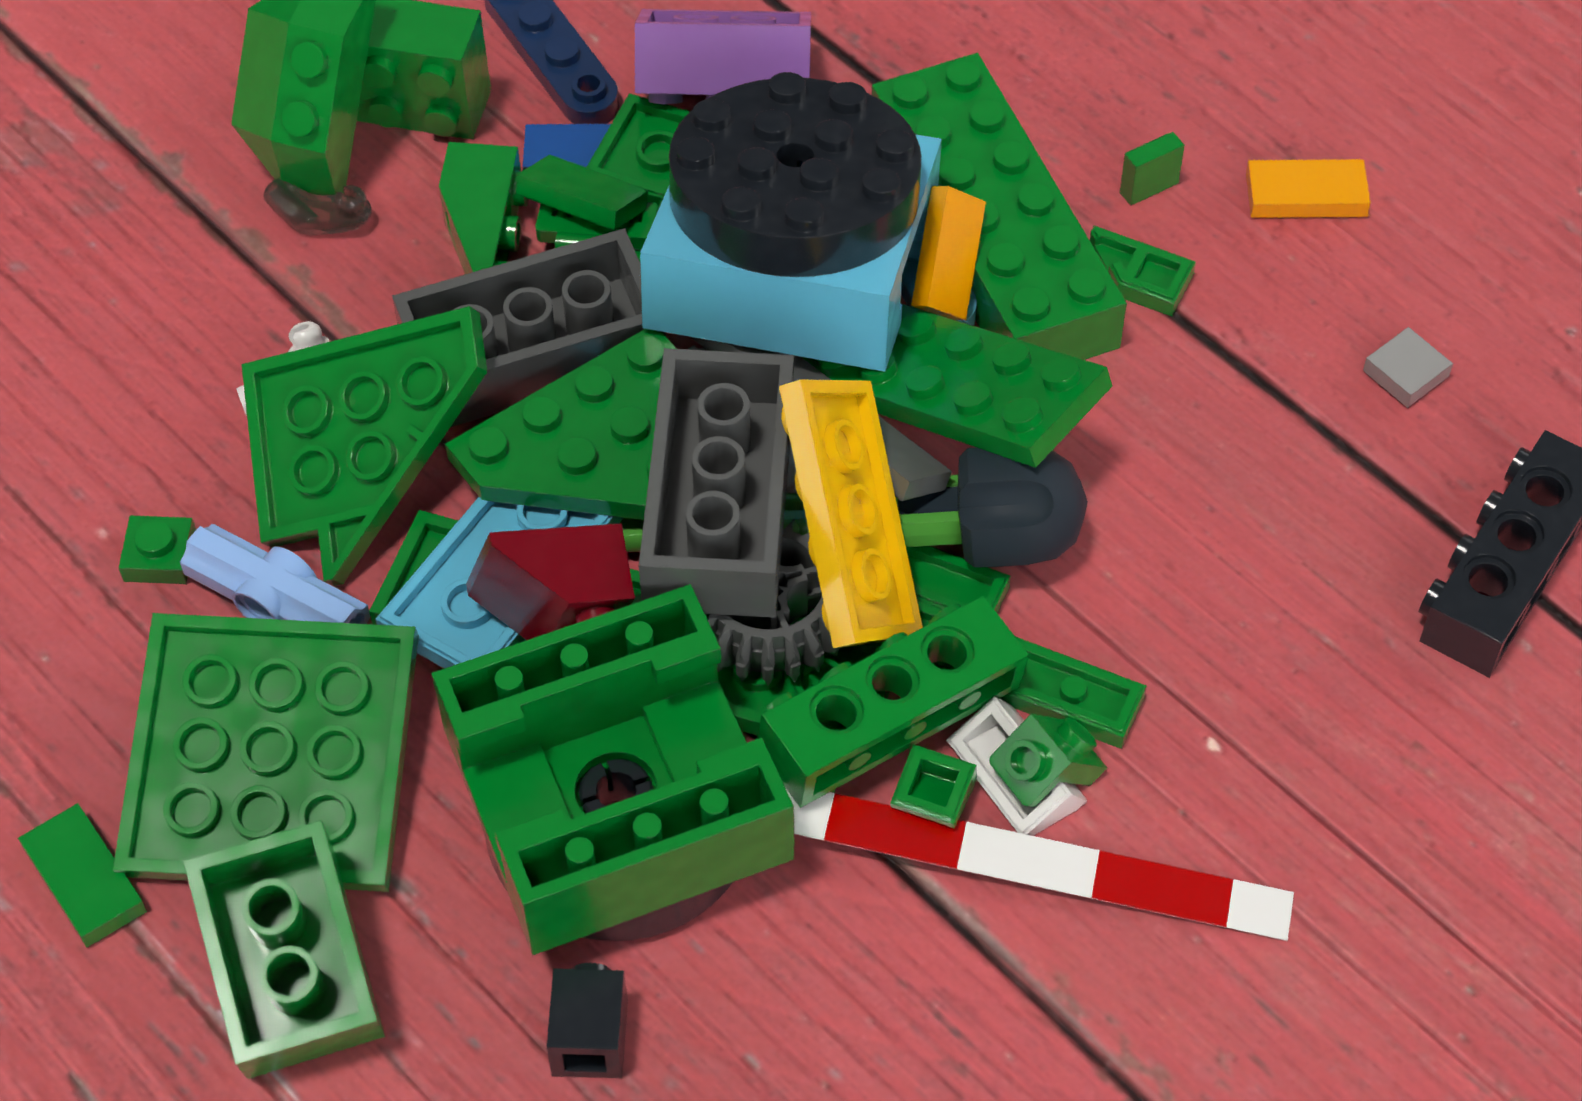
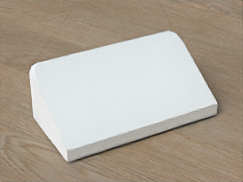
M994 696L947 739V742L961 760L977 765V781L1018 833L1034 836L1077 811L1087 802V799L1075 784L1059 782L1035 807L1024 806L990 765L989 758L1019 727L1024 719L1012 705Z

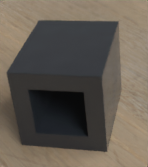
M581 963L573 966L572 969L553 968L546 1045L552 1076L622 1078L628 1007L624 970H612L608 966L598 963Z

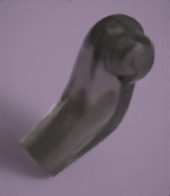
M278 178L266 187L263 194L264 201L296 232L307 235H325L357 230L368 222L372 212V207L367 200L366 193L355 185L343 186L344 194L339 191L335 195H317L306 192Z

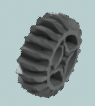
M795 518L783 529L776 617L705 613L721 648V663L717 664V671L720 672L734 664L736 665V675L741 682L752 671L762 672V678L768 686L774 679L775 672L785 671L796 682L800 675V665L804 664L819 672L824 664V654L838 656L841 649L833 648L830 632L827 630L822 618L823 597L817 568L809 554L808 541L810 535L809 533L800 535V527ZM815 608V609L808 615V609ZM802 616H806L801 621L793 625H790L793 622V620Z

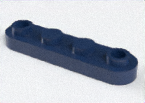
M484 0L486 11L571 123L607 124L617 115L619 99L616 82L553 0Z

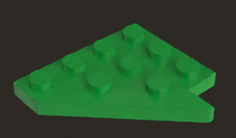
M468 306L241 364L260 543L273 548L274 546L278 547L319 537L323 581L334 586L345 583L488 373L481 318L478 311Z
M644 329L445 443L447 458L481 500L644 520L664 348H677L661 331Z

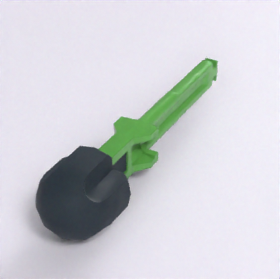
M967 448L959 456L958 475L950 476L945 490L904 501L896 497L906 547L962 544L964 560L974 568L1021 566L1057 559L1076 543L1088 503L1082 483L1072 463L1053 450L1035 468L979 448ZM786 493L783 529L795 518L800 527V535L809 533L803 502L798 493ZM623 518L620 523H622L626 551L640 552L644 520Z

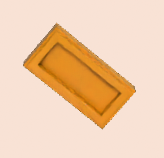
M1364 159L1248 160L1246 181L1251 218L1368 216L1371 202Z
M932 186L911 306L949 319L966 320L986 201L950 186Z

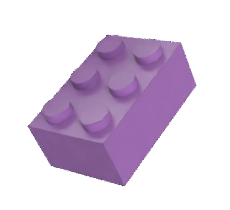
M642 9L635 22V93L648 94V102L675 104L683 102V94L706 95V99L731 87L748 82L771 79L772 76L782 72H792L799 74L803 78H810L811 12Z

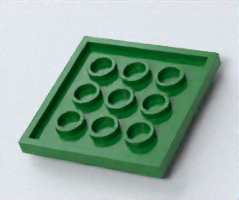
M153 613L113 870L124 873L126 877L188 881L183 863L184 860L322 820L333 845L344 889L389 892L419 640L416 627Z

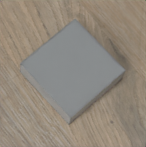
M1407 327L1368 356L1363 371L1408 408L1448 378L1453 363L1412 329Z

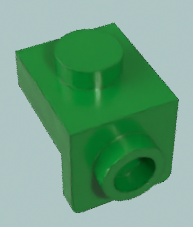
M1030 714L989 758L990 765L1019 801L1028 807L1037 806L1059 782L1091 786L1107 769V766L1093 751L1097 746L1094 737L1078 721L1072 718L1060 719L1037 714Z

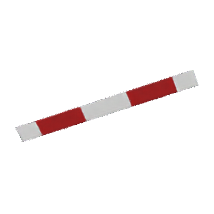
M787 790L794 806V834L1288 941L1294 892L961 820H958L955 828L898 810L887 804L831 792L800 808Z

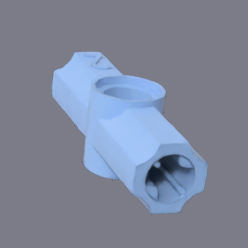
M215 524L205 528L199 526L186 542V550L180 561L184 575L233 600L236 608L246 618L367 624L370 619L369 608L366 603L318 579L314 571L303 559L283 547L274 546L269 552H266Z

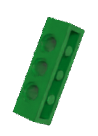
M983 595L962 607L957 603L952 604L939 611L927 626L910 635L901 632L889 637L876 649L874 654L856 664L844 662L833 667L815 686L798 695L795 692H787L774 699L761 714L758 738L762 737L784 786L799 807L802 808L909 749L913 744H918L976 712L994 696L1001 698L1019 688L1029 654ZM933 662H945L955 669L944 670L935 666ZM890 691L899 695L901 699H885L877 692ZM836 721L843 724L847 729L831 730L824 727L821 722Z

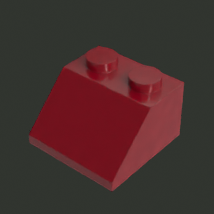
M622 523L490 532L466 583L467 593L470 598L526 640L631 605L635 599Z

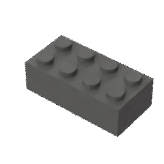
M625 228L392 296L397 324L471 306L480 313L488 373L451 427L505 410L644 330L642 328L641 264Z
M664 348L639 558L642 601L691 584L706 614L776 617L791 444L790 438L782 424L781 412L783 404L779 386L794 382V355Z

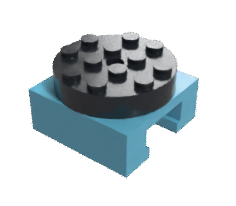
M782 72L772 76L771 79L734 86L698 102L693 110L681 121L673 134L669 150V187L640 252L642 328L885 372L901 324L902 304H900L902 273L908 257L919 259L932 186H938L942 139L916 135L907 121L896 110L882 100L867 93L857 83H837L821 79L803 78L799 74L792 72Z

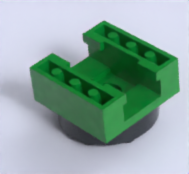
M691 584L432 673L445 734L484 830L491 863L499 880L509 894L532 955L579 938L626 941L652 937L668 932L702 914L726 892L734 881L794 860L793 803L762 737L746 742L718 681L717 664L721 663V648Z

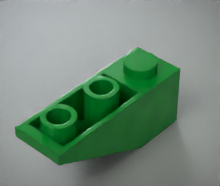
M448 142L439 182V192L445 225L465 274L506 263L509 251L517 252L519 250L521 218L517 216L519 206L527 207L529 199L516 193V176L521 172L518 147Z

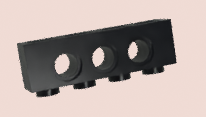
M1544 430L1532 451L1523 447L1519 449L1504 478L1510 485L1504 494L1496 490L1491 492L1476 521V524L1482 526L1481 530L1475 538L1468 534L1461 538L1448 563V568L1454 570L1446 583L1438 578L1434 580L1418 611L1427 616L1419 642L1490 678L1582 530V447L1547 430ZM1478 592H1483V593H1485V594H1487V595H1489V596L1482 595V594H1480V593H1478Z

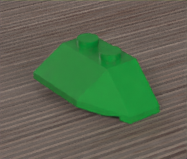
M261 0L248 8L231 125L286 193L338 206L343 205L376 0Z

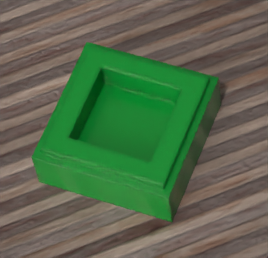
M1174 132L1167 133L1125 153L1119 193L1130 206L1179 184L1185 144Z

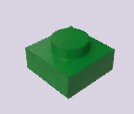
M130 515L118 567L123 582L186 584L188 576L184 575L180 561L185 553L187 540L196 531L193 519Z

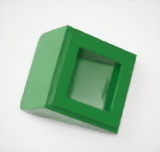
M913 744L890 802V807L955 828L977 781V765Z

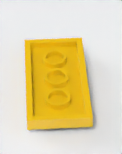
M800 379L779 386L783 404L781 412L782 424L790 438L796 467L795 487L805 510L810 535L808 541L809 554L817 568L823 597L822 618L827 630L830 632L833 648L884 642L897 633L904 632L910 635L923 628L871 381Z

